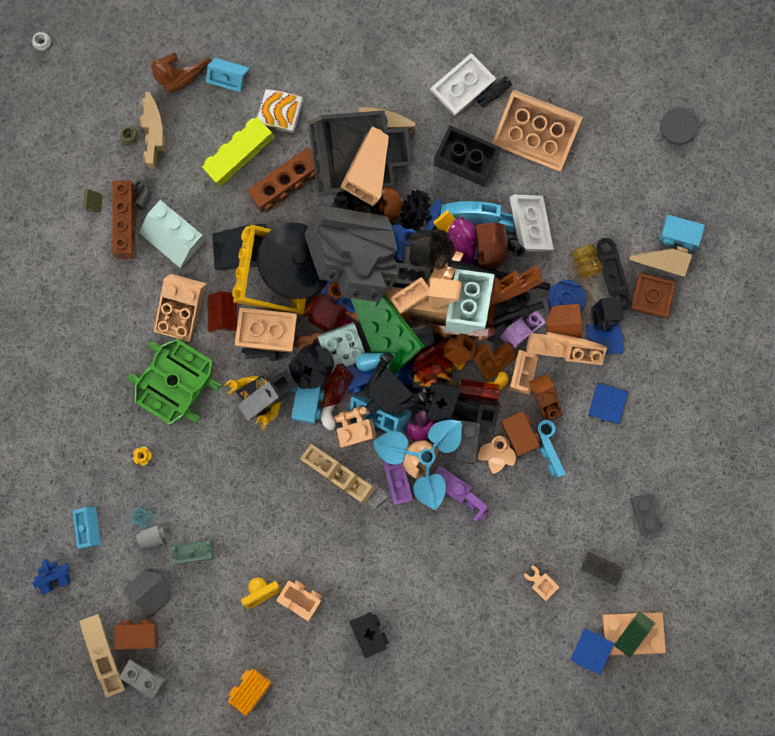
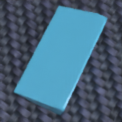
M85 507L72 511L77 549L101 545L96 507Z

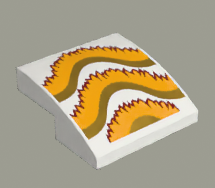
M266 89L258 118L266 127L294 133L304 98L286 92Z

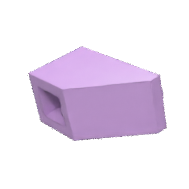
M537 311L532 312L529 316L521 317L510 325L500 338L515 350L529 338L530 333H535L546 321Z

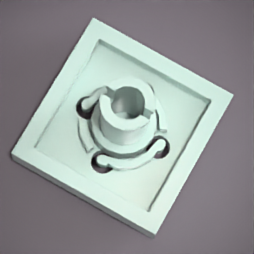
M354 322L317 336L321 347L326 348L333 357L334 367L332 372L355 364L357 357L361 353H365Z

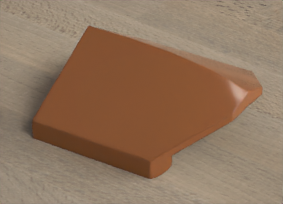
M579 304L552 306L546 319L547 332L582 338V319Z

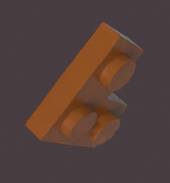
M484 342L475 350L472 357L482 376L487 381L491 380L517 358L507 342L495 352H492L490 347Z

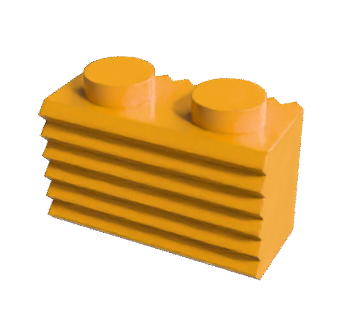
M255 668L251 671L247 669L240 678L243 681L240 686L237 687L235 685L228 694L231 697L228 703L245 716L251 713L273 683Z

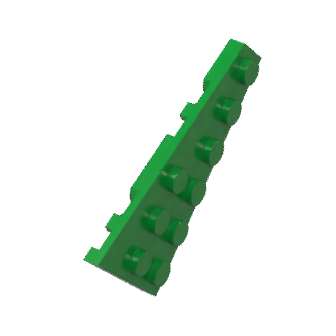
M383 294L380 302L351 299L371 352H389L395 356L387 363V368L394 375L425 347L385 294Z

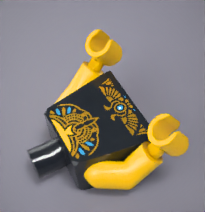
M255 375L236 381L229 380L224 387L230 386L232 388L228 392L229 395H232L237 390L236 393L239 397L245 400L268 381L263 376ZM281 401L259 414L255 424L263 423L261 429L265 430L267 424L278 416Z

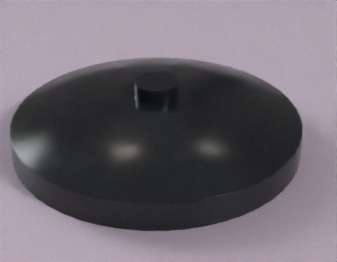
M290 222L275 227L263 238L257 253L258 270L265 284L276 294L295 300L305 299L316 294L328 282L327 280L319 279L304 236L308 225Z

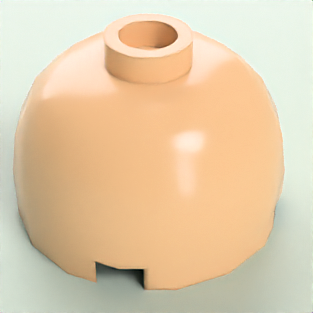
M418 440L411 445L408 444L406 450L419 453L422 449H431L433 443ZM436 447L434 451L435 458L437 457L439 452L438 447ZM404 454L403 467L405 471L416 480L418 477H423L426 472V465L421 464L417 456Z

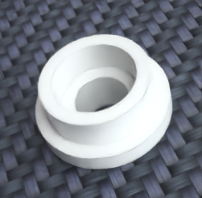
M39 32L34 35L32 43L37 50L44 51L50 47L51 39L46 33ZM41 40H45L43 44H39Z

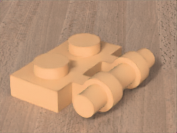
M358 406L352 411H343L339 415L334 416L335 423L342 422L343 427L337 429L341 448L377 438L373 419L366 420L365 414L370 413L365 407ZM356 418L357 423L351 424L350 419Z

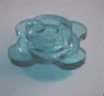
M137 506L130 517V522L140 525L141 528H146L148 526L147 522L153 514L150 510L146 511L141 506Z

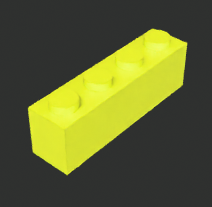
M258 117L251 119L241 132L238 131L232 136L230 142L223 144L214 156L207 158L202 168L221 187L267 146L275 136Z

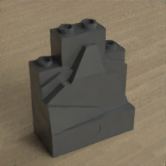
M385 110L321 115L308 121L318 197L337 195L338 192H347L340 186L366 134L372 126L382 130L389 136L382 187L395 186L393 169L411 166L413 161V154L410 150L411 137L408 133V128L387 129L388 119L385 115Z
M317 204L304 236L319 279L338 282L344 298L380 302L385 290H391L398 276L394 259L397 246L393 228L388 217Z

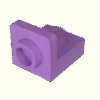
M469 492L465 497L467 500L466 505L473 511L479 510L473 521L479 520L481 522L488 514L486 511L488 506Z

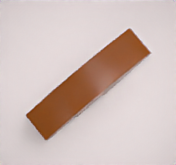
M535 265L521 275L514 271L501 280L494 276L489 306L513 298L541 284V269Z

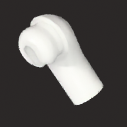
M331 401L326 402L320 414L322 424L328 430H333L336 427L332 415L335 404Z

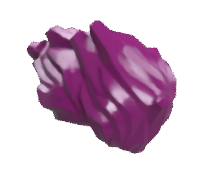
M460 217L450 225L445 243L454 253L456 251L464 253L462 259L464 263L473 264L472 259L477 247L475 227L470 221Z
M425 411L418 412L415 424L408 423L406 427L407 440L431 442L428 438L430 428L438 423V421L427 419Z

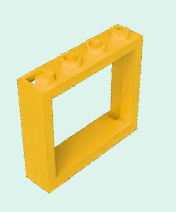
M256 225L245 227L241 235L243 243L238 254L240 262L235 273L237 281L232 292L234 296L233 302L270 311L295 313L298 316L304 315L306 298L291 299L290 307L245 297L254 236L264 238L272 230Z

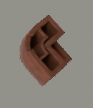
M502 223L478 224L475 228L478 266L493 270L499 269L504 264L508 255L506 226Z

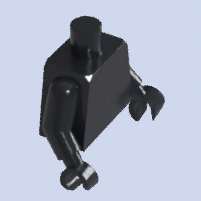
M385 352L380 357L381 361L378 362L367 384L368 394L373 399L365 408L372 415L380 408L386 413L398 414L411 409L419 404V402L421 403L428 398V393L425 389L417 396H413L387 368V363L395 357L389 352Z

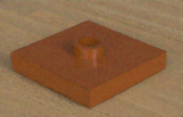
M639 272L630 310L667 319L676 281Z

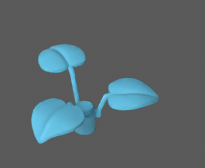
M444 420L434 424L428 433L429 440L434 443L432 448L422 449L419 453L407 451L408 440L404 434L397 431L385 433L373 441L377 454L389 464L402 463L404 454L417 456L418 461L426 465V477L418 478L413 490L416 498L433 510L440 506L446 491V484L441 475L433 474L429 476L430 464L435 460L434 451L438 447L441 452L449 453L458 448L461 442L462 422Z

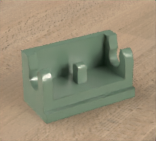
M212 540L173 545L171 547V551H173L172 564L174 565L215 559Z

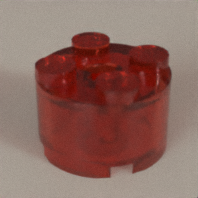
M321 294V296L315 295L303 316H309L308 321L324 332L327 329L332 331L341 327L347 318V309L339 304L337 306L331 303L332 299Z

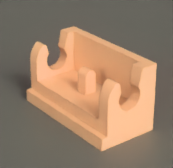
M518 351L509 390L530 395L529 381L534 379L539 358L536 354Z

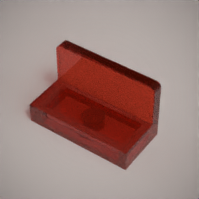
M219 291L208 295V332L218 330L237 331V303L233 302L234 296L231 292Z
M445 340L415 358L412 371L424 384L454 366V363L444 356Z
M343 363L337 364L324 389L325 397L321 403L323 408L340 404L354 377Z
M461 379L459 394L497 401L500 385Z

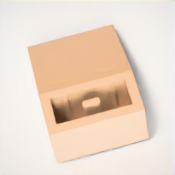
M174 274L165 277L154 332L190 342L202 306L207 283Z

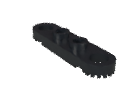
M609 238L600 239L597 243L596 251L609 296L625 297L627 304L622 306V310L625 311L630 307L632 298L616 244ZM608 243L611 246V251H602L601 245Z

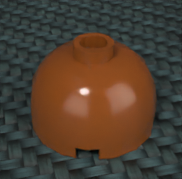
M382 187L381 197L373 206L374 212L371 214L387 216L390 223H393L401 214L402 205L404 204L403 200L394 189Z

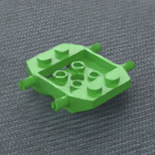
M179 339L161 346L151 341L148 348L155 351L156 354L150 366L143 372L140 378L131 372L126 378L135 384V403L171 426L184 418H188L197 424L201 417L192 412L193 405L206 386L212 387L217 392L222 384L212 378L213 361ZM168 356L171 357L172 359L176 360L177 362H179V363L182 364L183 366L187 367L188 369H190V370L193 371L194 373L198 374L199 376H198V377L195 376L194 374H192V373H190L189 371H187L186 369L182 368L181 366H179V365L176 364L175 362L171 361V360L168 359L167 357H168ZM171 376L178 378V382L174 386L168 384V379ZM148 385L151 386V387H153L154 389H156V390L159 391L160 393L164 394L165 396H167V397L170 398L171 400H173V401H175L176 403H178L179 406H178V407L175 406L174 404H172V403L169 402L168 400L164 399L163 397H161L160 395H158V394L155 393L154 391H152V390H150L149 388H147Z

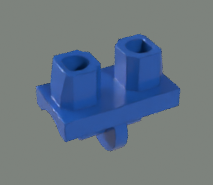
M45 559L42 561L43 567L37 569L41 575L36 576L35 581L32 582L34 588L38 587L43 595L54 589L51 581L57 579L60 587L70 584L71 580L68 573L70 567L68 563L58 567L56 561L49 563Z

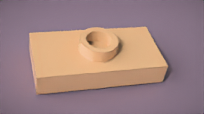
M421 277L389 299L399 314L402 315L428 298L429 287Z

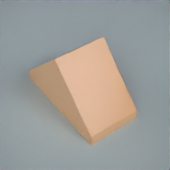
M431 278L428 293L431 308L436 309L458 301L462 282Z

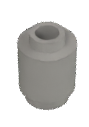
M156 525L140 531L136 538L141 549H149L164 544L167 533L164 527L161 528L160 525Z

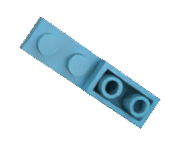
M459 201L443 204L440 208V216L448 210L456 220L464 217L475 228L477 223H502L506 226L508 232L514 233L516 229L513 215L501 212V205L480 201Z

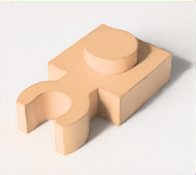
M532 566L531 569L535 573L534 576L529 577L525 573L524 577L528 581L535 583L531 588L544 601H547L559 586L546 573L540 576L538 569Z

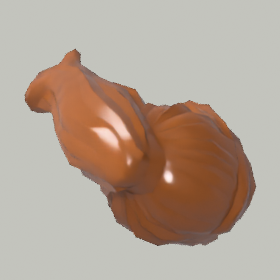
M174 52L152 61V74L160 85L165 86L168 93H173L191 84L201 70L210 64L212 59L206 57L198 64L180 70L172 65L178 62L177 54Z

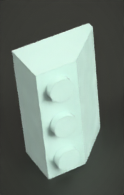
M161 200L147 214L139 232L141 236L179 268H182L206 241L201 233Z
M456 269L454 281H460L462 285L459 300L449 304L446 331L467 334L485 329L494 274Z

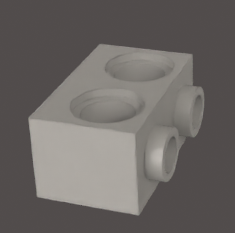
M135 659L129 660L119 676L120 679L152 699L158 696L167 679Z

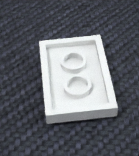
M471 53L433 85L430 91L456 117L486 91L489 86L493 85L496 82V78Z
M512 195L510 202L519 243L526 251L549 252L554 250L543 196Z

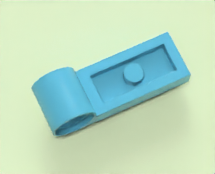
M544 420L540 422L536 429L541 441L539 450L542 457H547L550 465H547L550 474L552 476L555 475L556 479L565 475V471L550 442V438L555 433V425L549 420ZM541 426H548L551 429V433L548 435L543 434Z

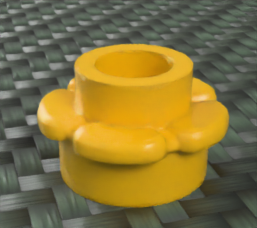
M147 447L137 448L133 452V461L141 466L147 465L152 459V453L149 452Z

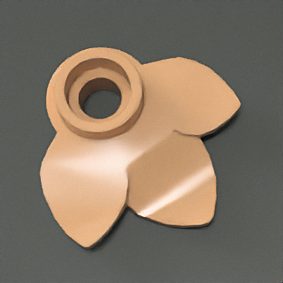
M499 435L494 437L491 443L484 444L480 448L477 459L488 461L490 470L493 474H496L504 468L505 464L514 466L516 454L510 448L509 440L505 436ZM500 442L504 443V447L501 449L497 448Z

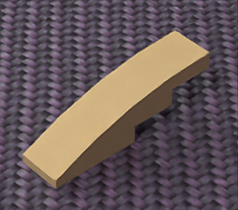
M310 444L300 458L301 461L362 504L366 503L375 490L372 485L312 444Z

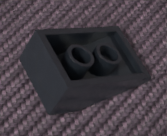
M265 223V224H253V225H256V226L268 228L266 223ZM250 225L212 234L215 271L237 269L240 262L238 254L243 243L241 235L245 227ZM254 236L250 267H258L257 253L259 245L263 240L262 237Z

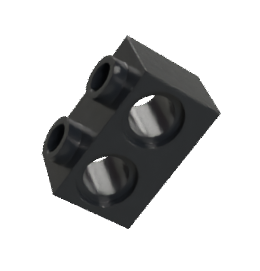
M620 296L601 298L591 308L595 330H601L602 332L612 331L624 319Z

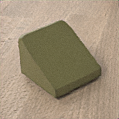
M85 188L83 207L87 212H101L103 196L100 193Z

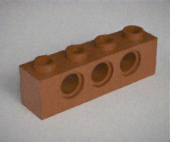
M308 147L246 190L261 213L270 211L279 200L287 199L290 196V192L295 189H301L310 178H316L311 151ZM299 168L305 169V172L302 174L296 173ZM283 179L290 180L286 185L281 184ZM268 190H275L273 195H266Z
M131 180L113 181L112 254L116 259H136V190Z

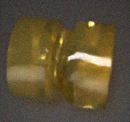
M594 244L580 247L571 253L574 263L579 265L577 271L581 279L603 271L600 259H596L598 253Z

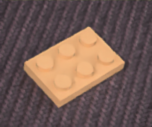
M240 308L235 347L293 353L298 315L295 313Z
M663 612L643 613L656 624L634 654L666 653ZM637 613L602 615L604 638L616 643ZM613 646L610 655H625L615 646Z

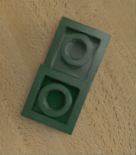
M639 611L614 646L631 658L656 623Z

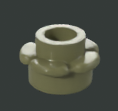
M125 127L121 131L120 138L125 144L131 145L138 140V131L133 127Z

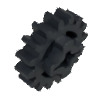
M416 189V191L411 192V195H407V201L404 200L402 205L403 213L400 214L403 228L419 231L420 227L424 226L423 222L428 220L427 217L430 214L428 208L431 207L428 193Z

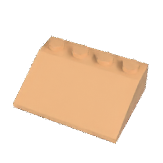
M514 90L510 95L492 144L561 172L583 117Z

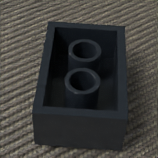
M449 125L435 154L434 165L485 187L500 156L501 147Z

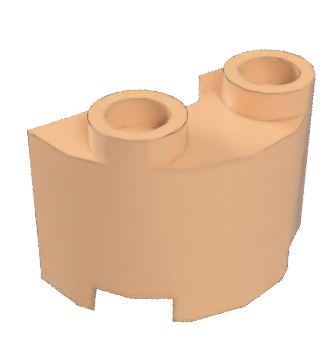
M297 580L295 583L288 581L276 601L305 620L310 621L321 603L320 599L322 596L313 590L311 593L304 590L306 586Z

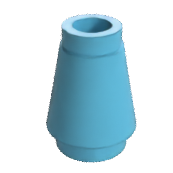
M361 353L356 359L358 369L368 372L376 368L378 362L381 361L380 357L384 353Z

